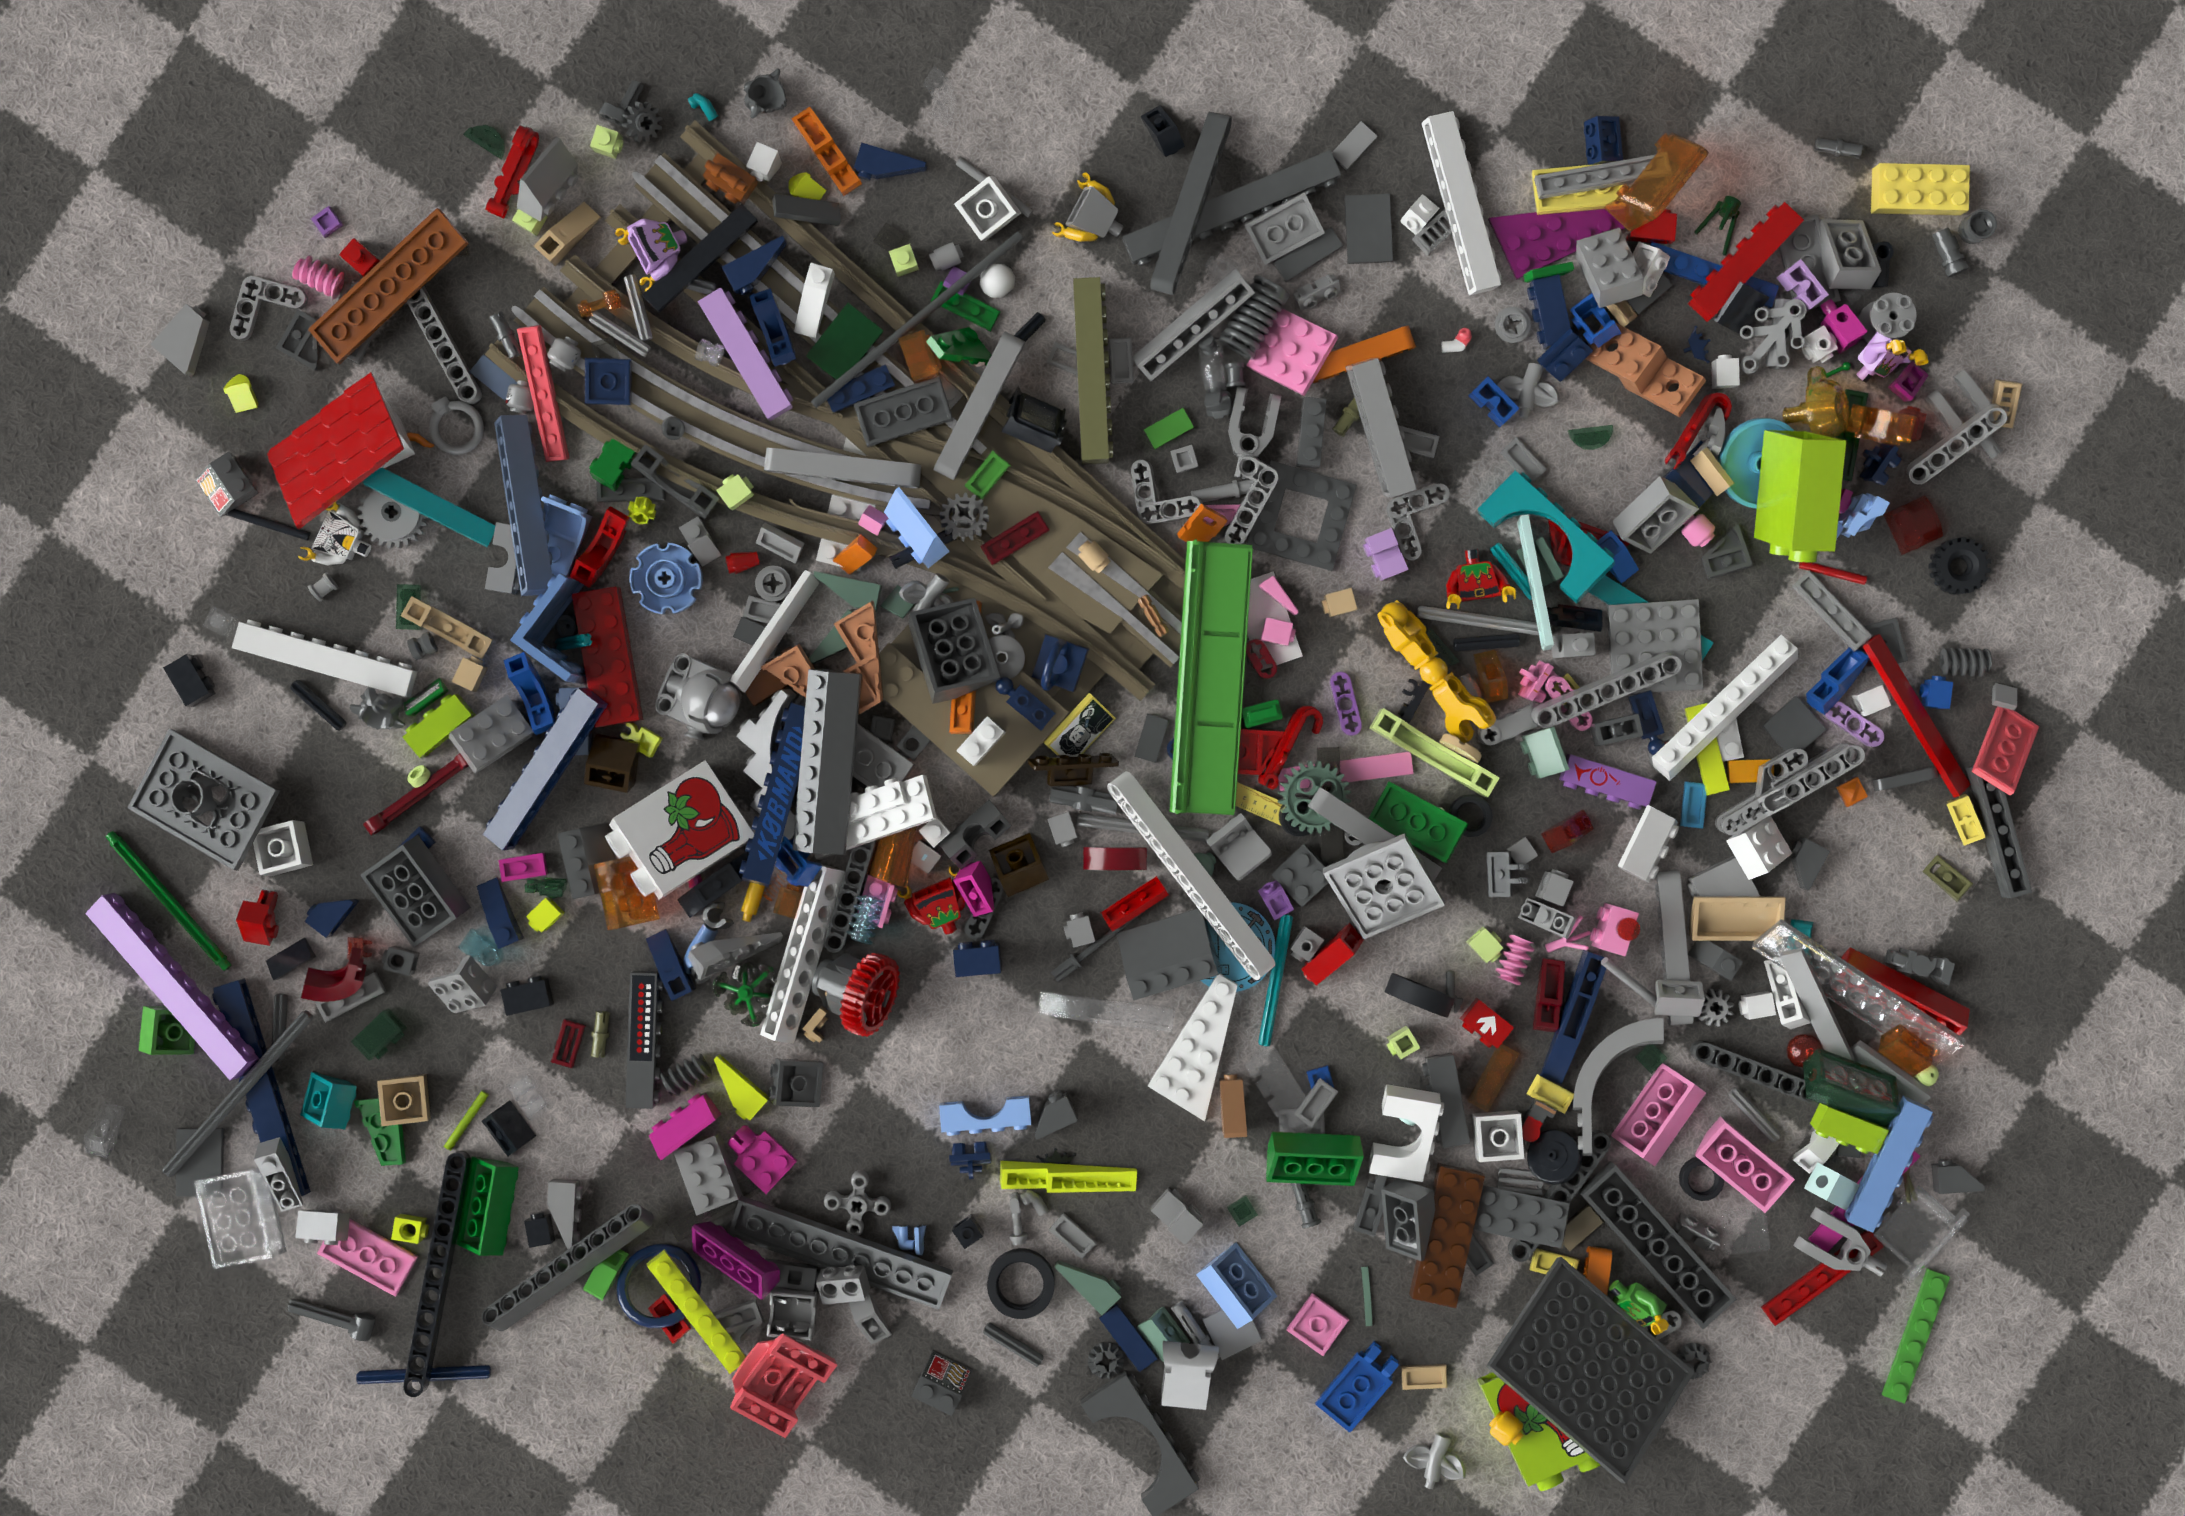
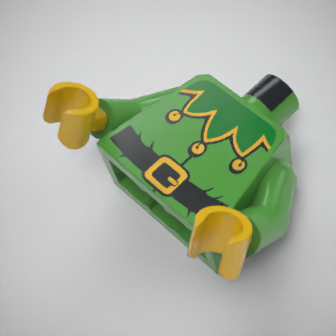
M1616 1280L1610 1285L1609 1290L1615 1295L1612 1301L1642 1327L1651 1324V1330L1655 1335L1661 1334L1668 1329V1322L1661 1318L1667 1304L1655 1294L1651 1293L1640 1283H1634L1625 1287L1619 1280Z

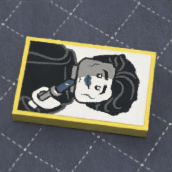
M1088 693L1043 743L1056 755L1077 757L1079 754H1083L1116 718L1094 696Z

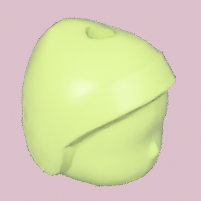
M1919 1063L1912 1069V1077L1925 1086H1932L1939 1077L1938 1069L1930 1063Z

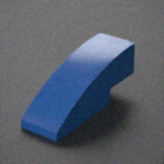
M1849 647L1821 673V680L1806 693L1807 704L1825 715L1854 683L1869 660L1868 655L1859 649L1854 652Z

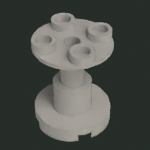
M1887 293L1877 301L1867 304L1857 316L1868 331L1862 339L1869 343L1877 332L1887 338H1900L1911 331L1915 326L1917 318L1916 308L1911 298L1900 293Z

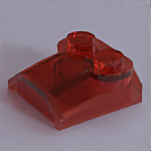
M1925 495L1883 514L1901 555L1918 549L1943 536L1941 523L1932 504Z

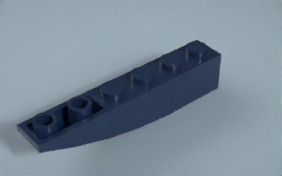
M1583 950L1559 1018L1558 1030L1554 1033L1540 1076L1558 1084H1562L1572 1062L1606 968L1601 964L1604 957Z

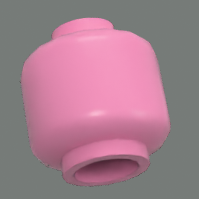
M1704 514L1692 515L1683 524L1684 527L1681 530L1683 537L1694 547L1705 546L1715 536L1713 534L1715 526Z

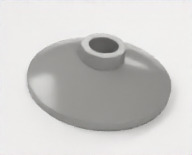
M999 635L990 638L989 643L1000 678H1014L1019 674L1024 665L1025 654L1022 646L1017 640L1009 636ZM1000 653L1006 655L1004 662H1000L997 659Z

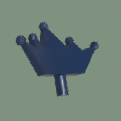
M1694 326L1695 329L1688 338L1690 347L1683 349L1684 353L1692 350L1694 358L1706 361L1709 364L1710 361L1704 357L1708 350L1704 351L1703 349L1711 340L1699 339L1702 333L1696 334L1697 326Z

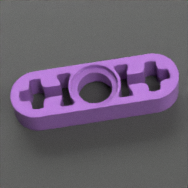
M1337 672L1332 675L1330 686L1341 729L1346 735L1353 736L1360 732L1362 723L1351 679L1348 674ZM1337 676L1346 679V683L1343 684L1344 691L1349 689L1350 694H1342L1337 697L1336 692H1341L1339 685L1335 686L1334 684ZM1344 697L1352 701V707L1349 710L1340 708L1339 702ZM1355 711V716L1352 715L1351 719L1352 722H1357V726L1354 727V732H1351L1350 729L1345 728V725L1348 724V718H1342V714H1349Z

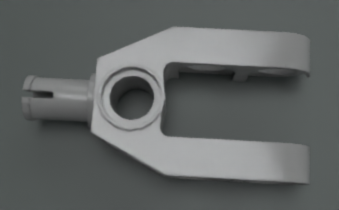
M1962 370L1953 377L1963 391V397H1967L1976 409V414L1991 404L1967 372ZM1933 391L1925 397L1926 403H1930L1932 406L1931 410L1939 421L1944 423L1943 426L1949 434L1963 424L1938 391ZM1993 412L1989 416L1991 421H1994ZM1973 427L1970 429L1971 435L1979 434L1973 430ZM1991 435L1980 442V445L1989 455L1990 459L2003 451Z
M1237 387L1228 427L1234 455L1238 457L1234 477L1240 478L1241 476L1238 470V463L1243 456L1251 455L1257 458L1272 440L1281 396L1270 394L1261 437L1240 432L1248 389ZM1244 440H1251L1254 448L1247 451L1242 447V442ZM1246 460L1242 463L1244 471L1249 472L1251 460ZM1242 475V479L1248 480L1247 477Z
M1818 1207L1814 1208L1810 1217L1845 1236L1847 1241L1842 1245L1838 1255H1831L1822 1250L1818 1245L1811 1244L1800 1236L1796 1239L1794 1247L1834 1270L1860 1271L1861 1268L1865 1267L1878 1276L1884 1274L1881 1269L1886 1270L1887 1264L1870 1255L1871 1250L1854 1227ZM1852 1249H1858L1856 1257L1849 1258V1252Z

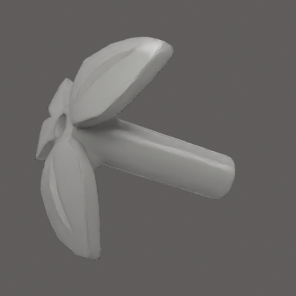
M1000 613L986 615L988 623L993 627L992 631L994 634L1001 633L1000 635L1009 636L1014 639L1015 635L1010 629L1021 628L1024 621L1023 615L1019 613L1011 614L1008 622H1006L1003 614Z

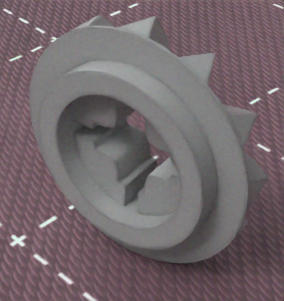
M1508 307L1497 315L1494 326L1496 334L1502 341L1515 343L1522 341L1528 335L1531 322L1524 310L1518 307ZM1509 319L1512 322L1521 321L1515 327L1516 333L1513 329H1504L1509 324Z
M779 566L763 568L755 580L758 594L763 599L773 602L784 599L790 592L792 584L789 574ZM772 574H774L776 581L783 582V584L776 586L775 593H773L771 586L764 585V583L771 582Z

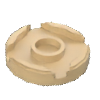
M1443 734L1439 740L1441 745L1475 764L1480 762L1481 752L1469 743L1464 744L1458 737L1451 734Z

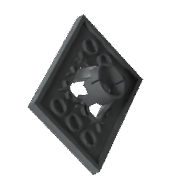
M168 729L128 809L232 870L239 871L280 790L181 733ZM198 773L203 775L201 777L196 778ZM221 785L226 789V795L221 802L213 798L212 787ZM186 797L199 801L201 797L199 805L192 812H188L184 808L183 801ZM207 811L214 814L209 826L202 823L196 816H200Z

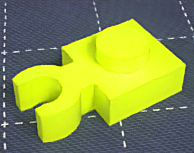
M626 723V726L631 729L630 735L621 733L620 736L625 740L640 742L639 752L649 758L653 757L663 738L646 727H641L638 730L636 724Z

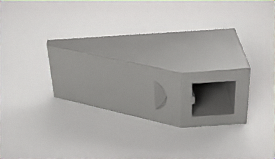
M278 1137L258 1143L254 1160L281 1212L303 1206L292 1163L281 1138Z
M552 1179L548 1182L547 1205L567 1249L580 1241V1231H577V1222L580 1223L582 1210L578 1209V1200H582L583 1187L579 1186L580 1180Z

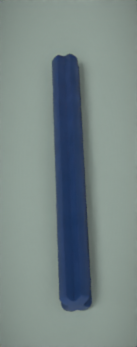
M489 1365L432 1368L430 1381L488 1379L491 1376V1367ZM406 1369L359 1371L356 1375L357 1384L404 1382Z

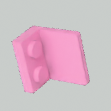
M868 874L856 918L875 923L879 928H883V924H888L891 916V909H888L890 902H895L898 891L895 888V883Z

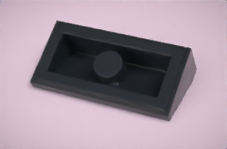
M304 937L267 959L266 963L273 980H278L312 960L316 955Z

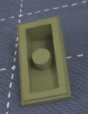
M1938 855L1922 871L1956 902L1973 885L1970 880ZM1940 864L1941 866L1933 874L1931 871L1932 867Z

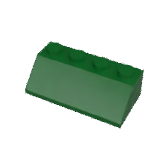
M1272 1132L1267 1149L1266 1182L1354 1186L1364 1157L1360 1136Z
M472 1156L457 1245L479 1256H503L507 1243L508 1225L511 1221L512 1203L515 1198L514 1192L516 1181L518 1180V1166L509 1162Z

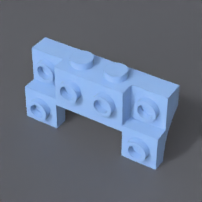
M1869 493L1852 497L1849 508L1845 513H1841L1838 518L1837 538L1840 534L1849 538L1850 535L1855 536L1857 532L1870 529L1875 518L1883 515L1890 503L1879 496L1875 497Z

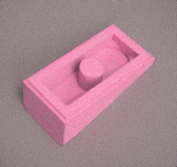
M1271 576L1258 586L1294 616L1298 613V609L1275 576Z

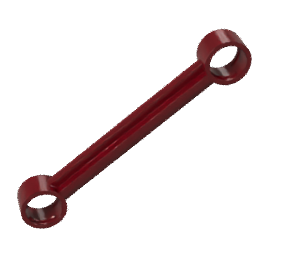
M459 753L451 762L431 775L425 784L409 791L385 810L368 819L363 826L371 836L377 834L403 812L458 772L469 767L468 763Z

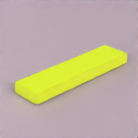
M1708 703L1685 708L1687 722H1690ZM1715 737L1696 756L1706 795L1730 790L1717 738Z

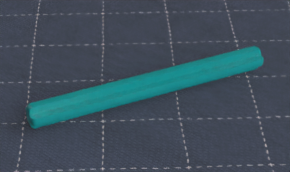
M1288 914L1280 917L1275 944V966L1271 969L1258 1040L1261 1046L1268 1047L1271 1044L1293 917Z

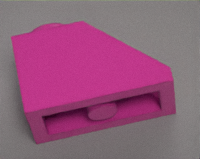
M981 861L966 865L962 870H959L953 880L974 917L993 912L992 883Z

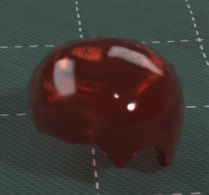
M1809 1034L1796 1035L1789 1041L1786 1049L1790 1062L1802 1068L1816 1065L1822 1054L1820 1042Z

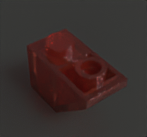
M1581 810L1551 826L1541 835L1551 853L1573 845L1594 828L1585 811Z

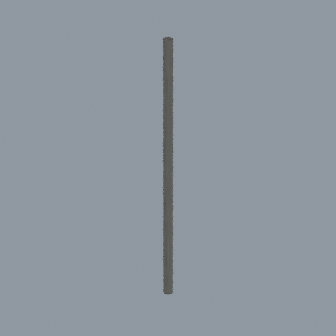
M1016 232L815 397L811 401L814 407L818 408L1021 241L1023 239L1021 234Z

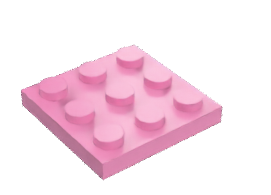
M1282 309L1281 312H1277L1278 318L1272 320L1274 325L1268 327L1269 333L1264 335V342L1259 343L1261 347L1256 350L1255 358L1249 360L1246 366L1305 396L1335 345L1338 336Z

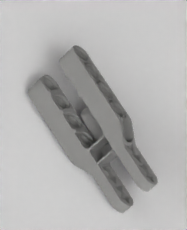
M1837 743L1808 760L1807 753L1802 749L1790 748L1759 766L1755 793L1719 814L1715 819L1716 828L1723 833L1733 836L1743 832L1766 817L1792 805L1860 765L1865 759L1864 750L1857 745ZM1855 750L1857 753V757L1854 761H1851L1854 757ZM1793 754L1800 755V757L1798 758V763L1790 762L1786 764L1784 762H1789L1790 760H1792L1794 758ZM1774 764H1779L1781 767V772L1777 776H1773L1771 773V768Z

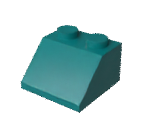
M311 1072L300 1115L321 1128L346 1130L347 1122L350 1120L352 1103L356 1097L357 1086L346 1080Z

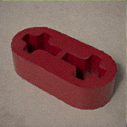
M1259 639L1250 640L1246 644V655L1257 674L1264 679L1273 677L1277 672V665L1266 645ZM1252 643L1255 645L1260 644L1261 649L1259 653L1262 656L1261 658H1258L1256 653H1250L1249 650L1252 648ZM1264 659L1267 665H1272L1273 668L1270 669V675L1266 672H1261L1263 665L1260 660Z

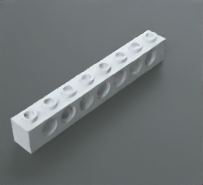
M821 864L822 868L808 887L804 886L760 1035L777 1042L792 1044L795 1042L845 871Z

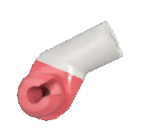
M1462 328L1453 341H1442V353L1463 351L1471 341V331L1468 328Z

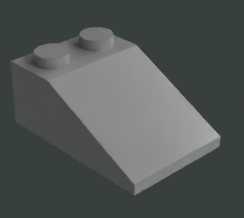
M1822 219L1820 221L1822 264L1828 288L1871 289L1881 273V268L1863 220Z

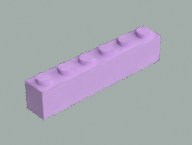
M719 288L698 301L699 305L767 419L772 421L792 409L793 406L790 402L794 399L787 388L785 390L781 388L779 382L782 379L776 369L771 371L767 364L770 362L769 357L764 349L759 351L756 343L759 341L752 330L748 332L744 326L747 320L741 311L736 312L733 304L736 302L730 292L727 291L725 293L722 288Z

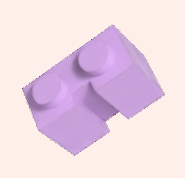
M1801 259L1777 277V280L1787 292L1792 289L1797 296L1793 299H1799L1804 302L1807 311L1829 295Z
M1392 528L1364 539L1366 544H1363V548L1367 557H1372L1374 564L1371 565V568L1376 578L1380 577L1382 581L1408 570Z

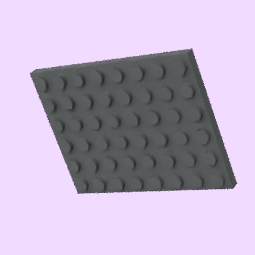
M1562 1257L1556 1258L1486 1365L1489 1370L1621 1483H1627L1694 1374L1692 1369Z

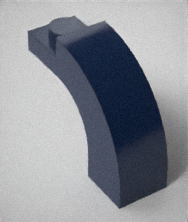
M771 288L750 295L752 307L765 336L774 366L785 365L791 360L796 359L791 338Z

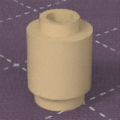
M1087 540L1078 548L1081 552L1078 556L1092 571L1095 570L1097 573H1100L1111 562L1108 558L1109 555L1095 540L1092 542Z

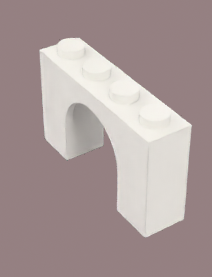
M1386 1084L1382 1101L1383 1115L1411 1120L1422 1131L1419 1138L1407 1146L1397 1147L1373 1143L1369 1158V1173L1423 1182L1424 1175L1428 1174L1430 1169L1429 1155L1434 1153L1435 1142L1433 1137L1434 1135L1437 1136L1439 1132L1438 1116H1442L1444 1110V1103L1441 1102L1440 1093Z

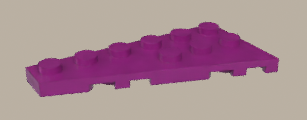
M1627 201L1626 207L1537 215V212L1488 218L1516 280L1524 277L1523 275L1532 269L1545 267L1575 253L1577 240L1620 228L1622 231L1639 222L1630 201Z

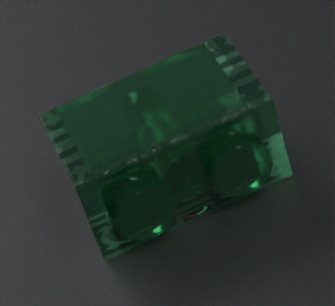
M386 1009L370 1022L351 1042L369 1061L375 1058L379 1060L389 1051L387 1047L392 1042L396 1044L405 1036L402 1032L407 1027L390 1009Z

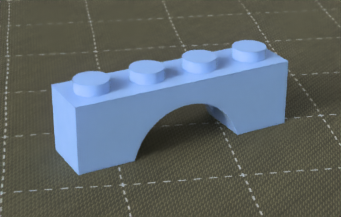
M1029 1095L1007 1097L1003 1108L995 1115L989 1117H980L972 1114L966 1108L963 1101L944 1102L939 1105L941 1132H947L948 1136L959 1135L960 1131L969 1130L970 1134L982 1133V1129L991 1128L992 1132L1004 1131L1005 1127L1013 1126L1014 1130L1027 1129V1125L1032 1123Z

